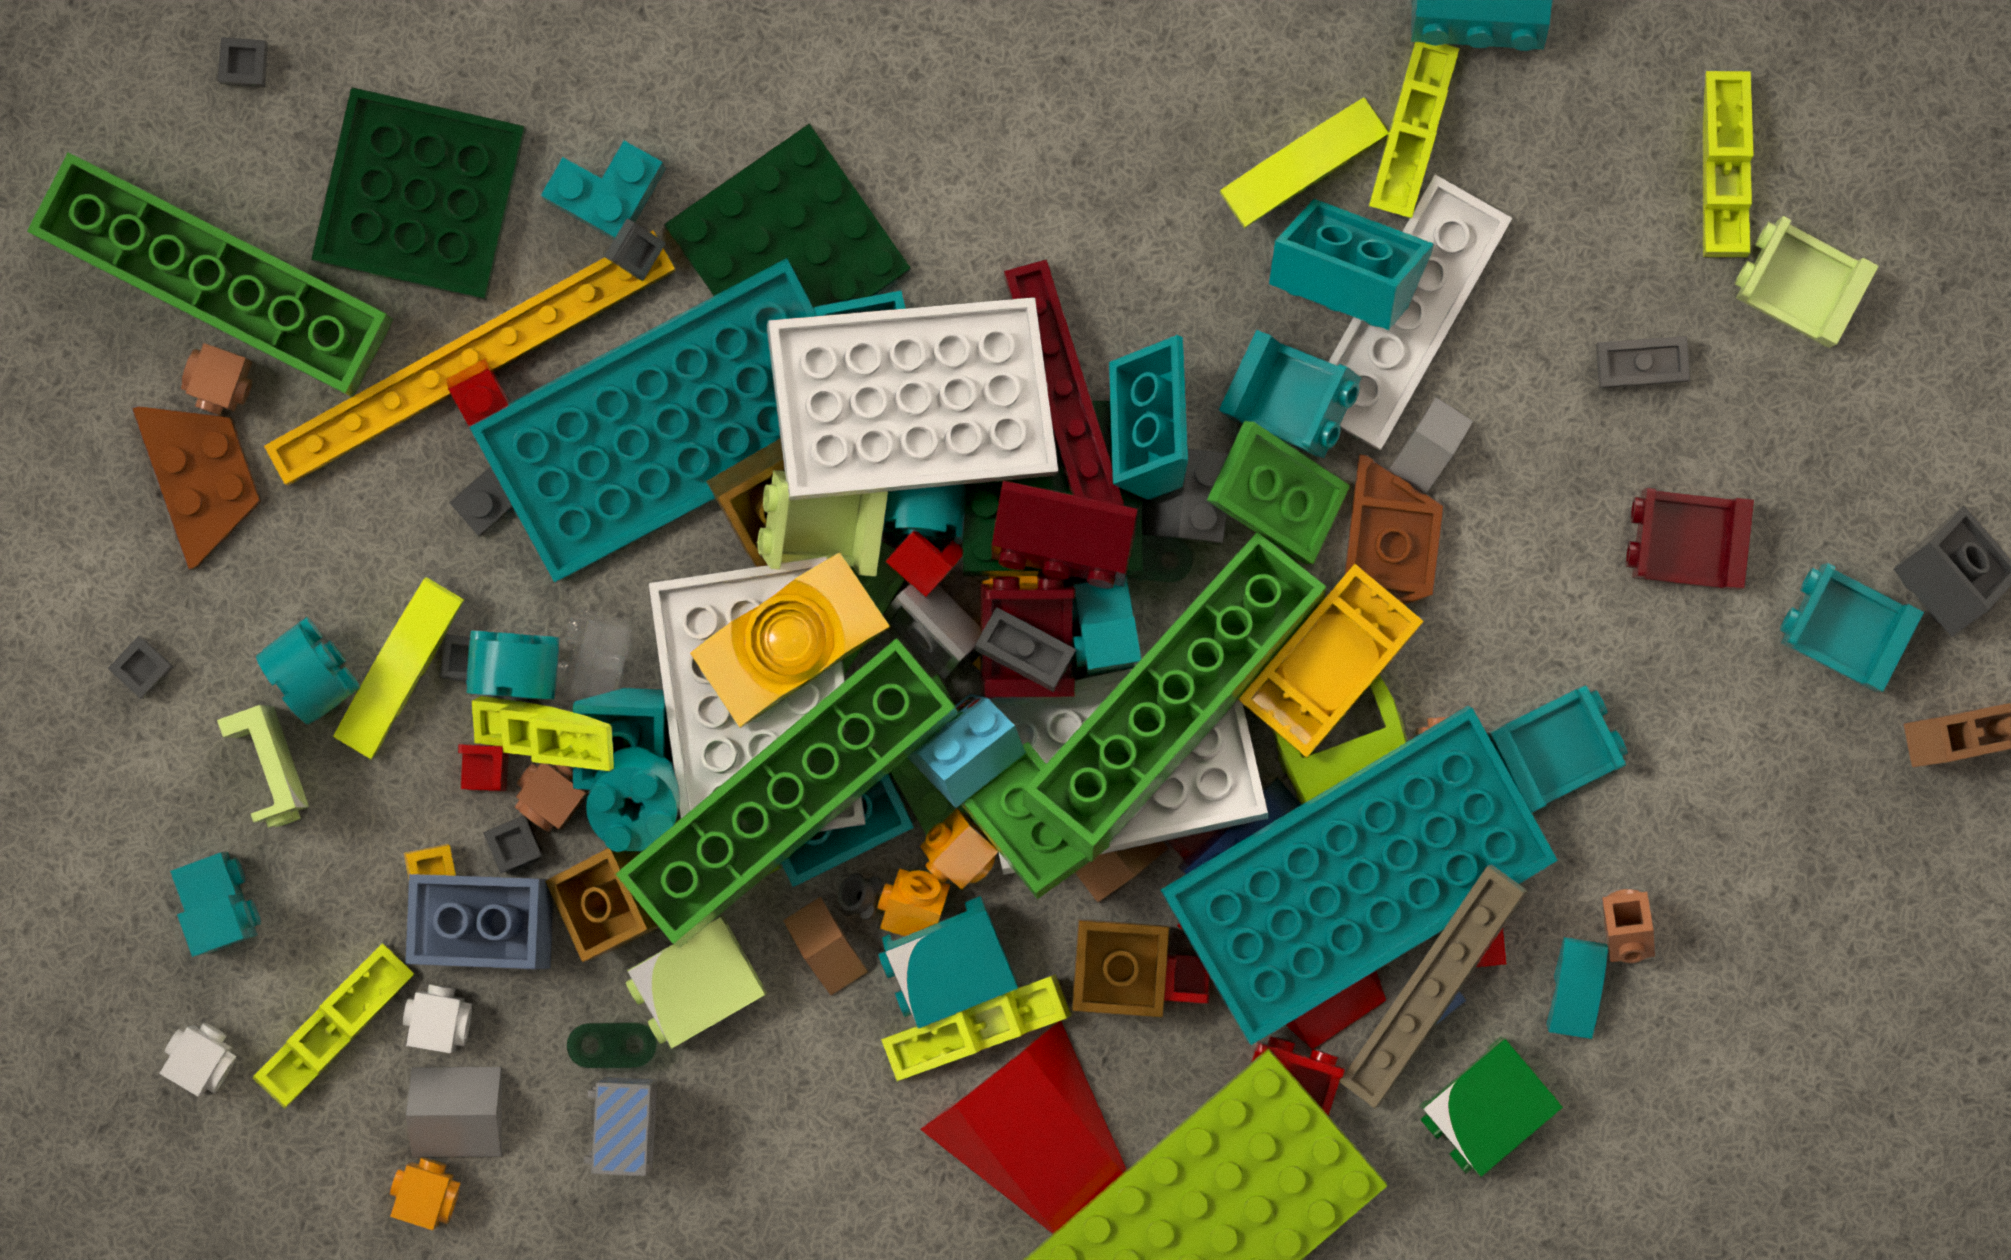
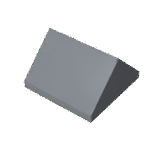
M910 584L894 599L883 614L885 620L944 680L973 652L975 644L981 635V627L938 584L927 597Z
M412 1067L406 1110L412 1157H501L502 1067Z

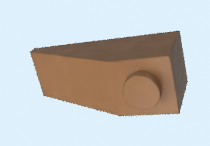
M2011 703L1904 723L1912 767L1946 763L2011 749Z

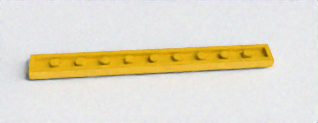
M654 230L650 232L657 237ZM664 248L643 281L635 278L604 257L264 445V448L284 484L289 486L451 396L446 380L450 376L485 358L493 372L674 273L676 270Z

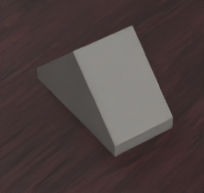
M1435 397L1388 471L1411 484L1413 488L1422 494H1426L1454 455L1473 421Z

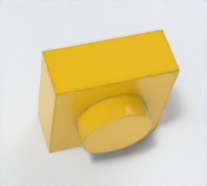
M449 844L404 853L408 879L409 874L456 876Z

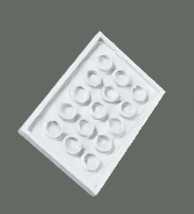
M1035 298L768 321L767 332L789 501L1056 476L1058 473Z
M827 557L781 563L780 570L770 569L767 565L649 583L674 771L680 792L679 807L681 818L845 682L843 662L840 661L740 728L690 654V652L728 623L754 609L792 580L827 560ZM862 796L820 831L866 825Z
M1132 669L1076 680L1075 697H996L989 700L1015 725L1022 745L1029 742L1047 764ZM1237 700L1114 837L1109 843L1110 847L1101 854L1268 819V811L1243 704ZM999 852L1003 874L1015 873Z

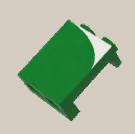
M1501 1036L1487 1047L1488 1051L1435 1096L1419 1105L1426 1113L1420 1118L1421 1122L1437 1140L1443 1134L1455 1147L1449 1155L1465 1174L1473 1169L1482 1177L1563 1108L1509 1042Z

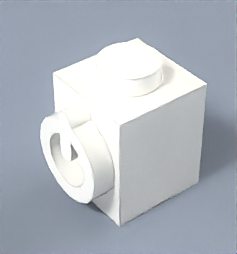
M429 984L428 992H416L415 999H408L404 1010L403 1025L410 1026L406 1046L445 1053L455 1052L456 1045L465 1047L472 1017V1004L465 1003V998L455 997V988Z
M203 1023L200 1028L192 1025L187 1027L184 1032L178 1029L172 1036L165 1049V1053L170 1056L159 1074L196 1096L205 1094L207 1090L215 1094L231 1071L237 1056L230 1053L232 1047L223 1042L226 1035L222 1031L207 1023Z

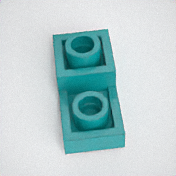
M1563 937L1554 973L1556 987L1546 1023L1548 1032L1589 1039L1593 1038L1605 978L1608 954L1607 944Z

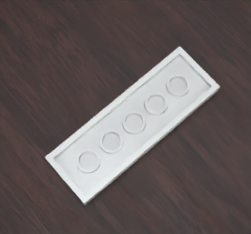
M1434 175L1416 206L1412 218L1409 219L1402 231L1434 243L1432 254L1408 309L1390 330L1371 326L1365 321L1353 317L1328 361L1336 366L1339 364L1347 366L1362 378L1359 383L1360 391L1354 405L1347 409L1340 424L1341 429L1379 451L1385 444L1512 220L1510 216L1437 175Z

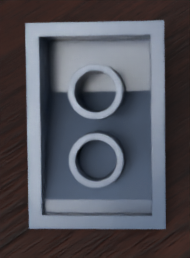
M409 874L405 964L550 969L553 897L545 882L548 879Z

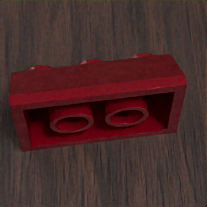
M1003 481L991 545L992 559L999 560L998 563L1001 566L1014 570H1023L1025 566L1043 569L1045 575L1056 579H1068L1071 575L1085 578L1087 583L1099 588L1111 589L1114 585L1124 587L1135 538L1138 509Z

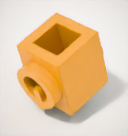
M958 808L943 823L935 825L928 832L925 841L920 845L929 859L925 864L926 868L943 884L950 879L960 889H963L968 883H976L983 879L992 869L995 855L999 852L983 831Z
M899 868L894 885L885 883L877 909L885 911L880 929L905 937L939 923L950 884H943L933 874L926 871L917 870L910 872Z
M421 1157L419 1164L411 1162L406 1165L405 1171L397 1170L390 1190V1195L396 1197L390 1217L430 1230L437 1228L439 1222L448 1224L458 1199L461 1183L453 1180L454 1175L445 1172L446 1164Z

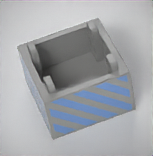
M603 1077L596 1082L593 1090H588L587 1097L595 1098L593 1149L589 1152V1155L584 1156V1163L592 1164L591 1174L647 1176L653 1169L657 1080Z

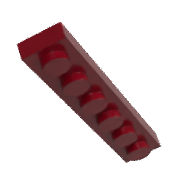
M1047 259L1004 271V279L1011 300L1035 298L1053 435L1072 495L1124 506L1119 487L1113 485L1111 461Z

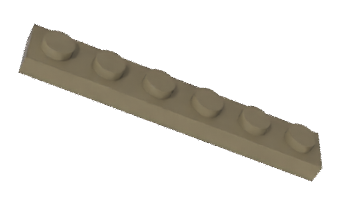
M1489 865L1486 867L1354 1059L1343 1078H1341L1339 1081L1341 1084L1374 1109L1382 1104L1528 891L1495 866Z

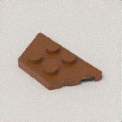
M140 406L132 408L189 570L196 569L220 542H223L235 530V527L261 503L233 420L230 417Z
M1361 454L1358 455L1344 576L1356 564L1404 605L1433 595L1443 505L1426 494H1422L1399 476L1387 471L1367 455Z

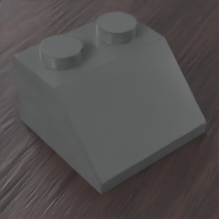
M1188 448V464L1183 487L1149 500L1142 497V536L1221 545L1224 538L1226 513L1206 500L1229 453Z
M1964 505L1914 547L1893 569L1901 578L1903 585L1918 597L1930 611L1934 621L1943 626L1951 637L1989 611L2011 586V559Z

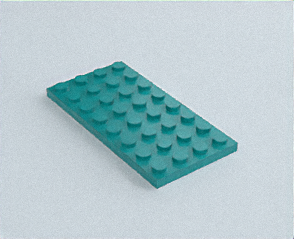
M787 258L509 403V406L469 426L554 582L715 499L706 482L707 480L781 438L767 323L770 320L815 317L814 309Z
M1468 705L1162 888L1160 891L1247 1042L1253 1045L1444 930L1487 866H1495L1516 883L1520 884L1555 863L1558 859L1474 709Z

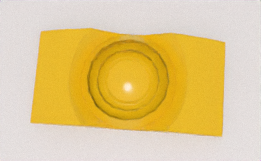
M839 552L792 580L754 609L728 623L690 652V654L737 725L742 728L891 627Z
M1354 564L1241 695L1238 701L1303 756L1308 758L1339 724L1367 688L1392 662L1424 621Z

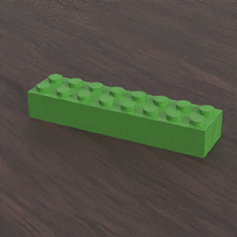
M69 152L65 156L27 232L350 397L355 396L394 320L386 313Z
M1257 532L1024 788L1023 807L1058 836L1062 837L1075 850L1084 854L1087 860L1092 863L1235 704L1321 604L1327 587Z
M896 638L615 875L675 946L681 948L959 713L952 702Z

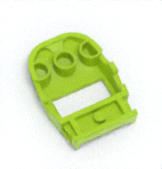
M1380 675L1370 685L1385 725L1383 729L1312 754L1308 758H1302L1298 750L1271 729L1282 771L1287 774L1301 804L1306 803L1408 742L1401 715Z

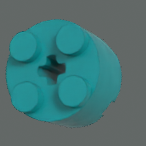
M964 484L888 491L883 532L892 534L891 543L901 545L914 530L918 531L936 548L942 547V539L953 538L956 544H961L963 542L967 487Z
M306 616L263 648L256 655V660L271 685L276 684L284 694L282 700L301 721L309 725L358 691L360 685L346 667L343 669L339 667L346 662L345 658L332 641L329 640L323 645L320 641L323 638L322 634L311 619Z
M471 630L466 693L555 699L560 637Z
M632 747L613 753L614 769L611 771H597L587 798V817L592 829L609 849L616 852L643 851L675 824L680 805V792L675 777L674 765L664 757L660 758L649 753L648 749Z

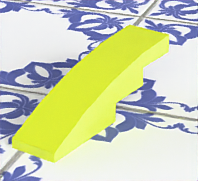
M1424 42L1414 43L1369 202L1370 207L1412 218L1460 48L1447 44L1434 46Z
M1706 71L1703 113V257L1748 258L1750 254L1749 209L1752 205L1751 160L1753 158L1751 71Z
M1363 97L1225 186L1219 193L1245 229L1276 207L1282 206L1314 183L1319 182L1387 136L1389 132Z
M427 577L423 579L379 652L360 689L354 696L333 735L334 738L369 759L376 755L394 720L402 712L420 677L426 672L464 599Z
M480 696L472 700L474 742L477 744L503 746V753L531 756L532 762L604 771L614 769L612 727L610 724L570 711L523 701Z
M382 943L319 1006L318 1010L253 1076V1079L286 1109L414 976V973Z
M1054 974L1018 987V989L918 1029L915 1026L881 1040L895 1078L899 1081L975 1054L983 1049L1022 1036L1030 1031L1067 1019L1071 1016L1057 976Z

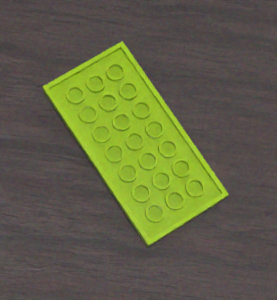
M1268 1048L1023 1260H1302L1388 1185Z

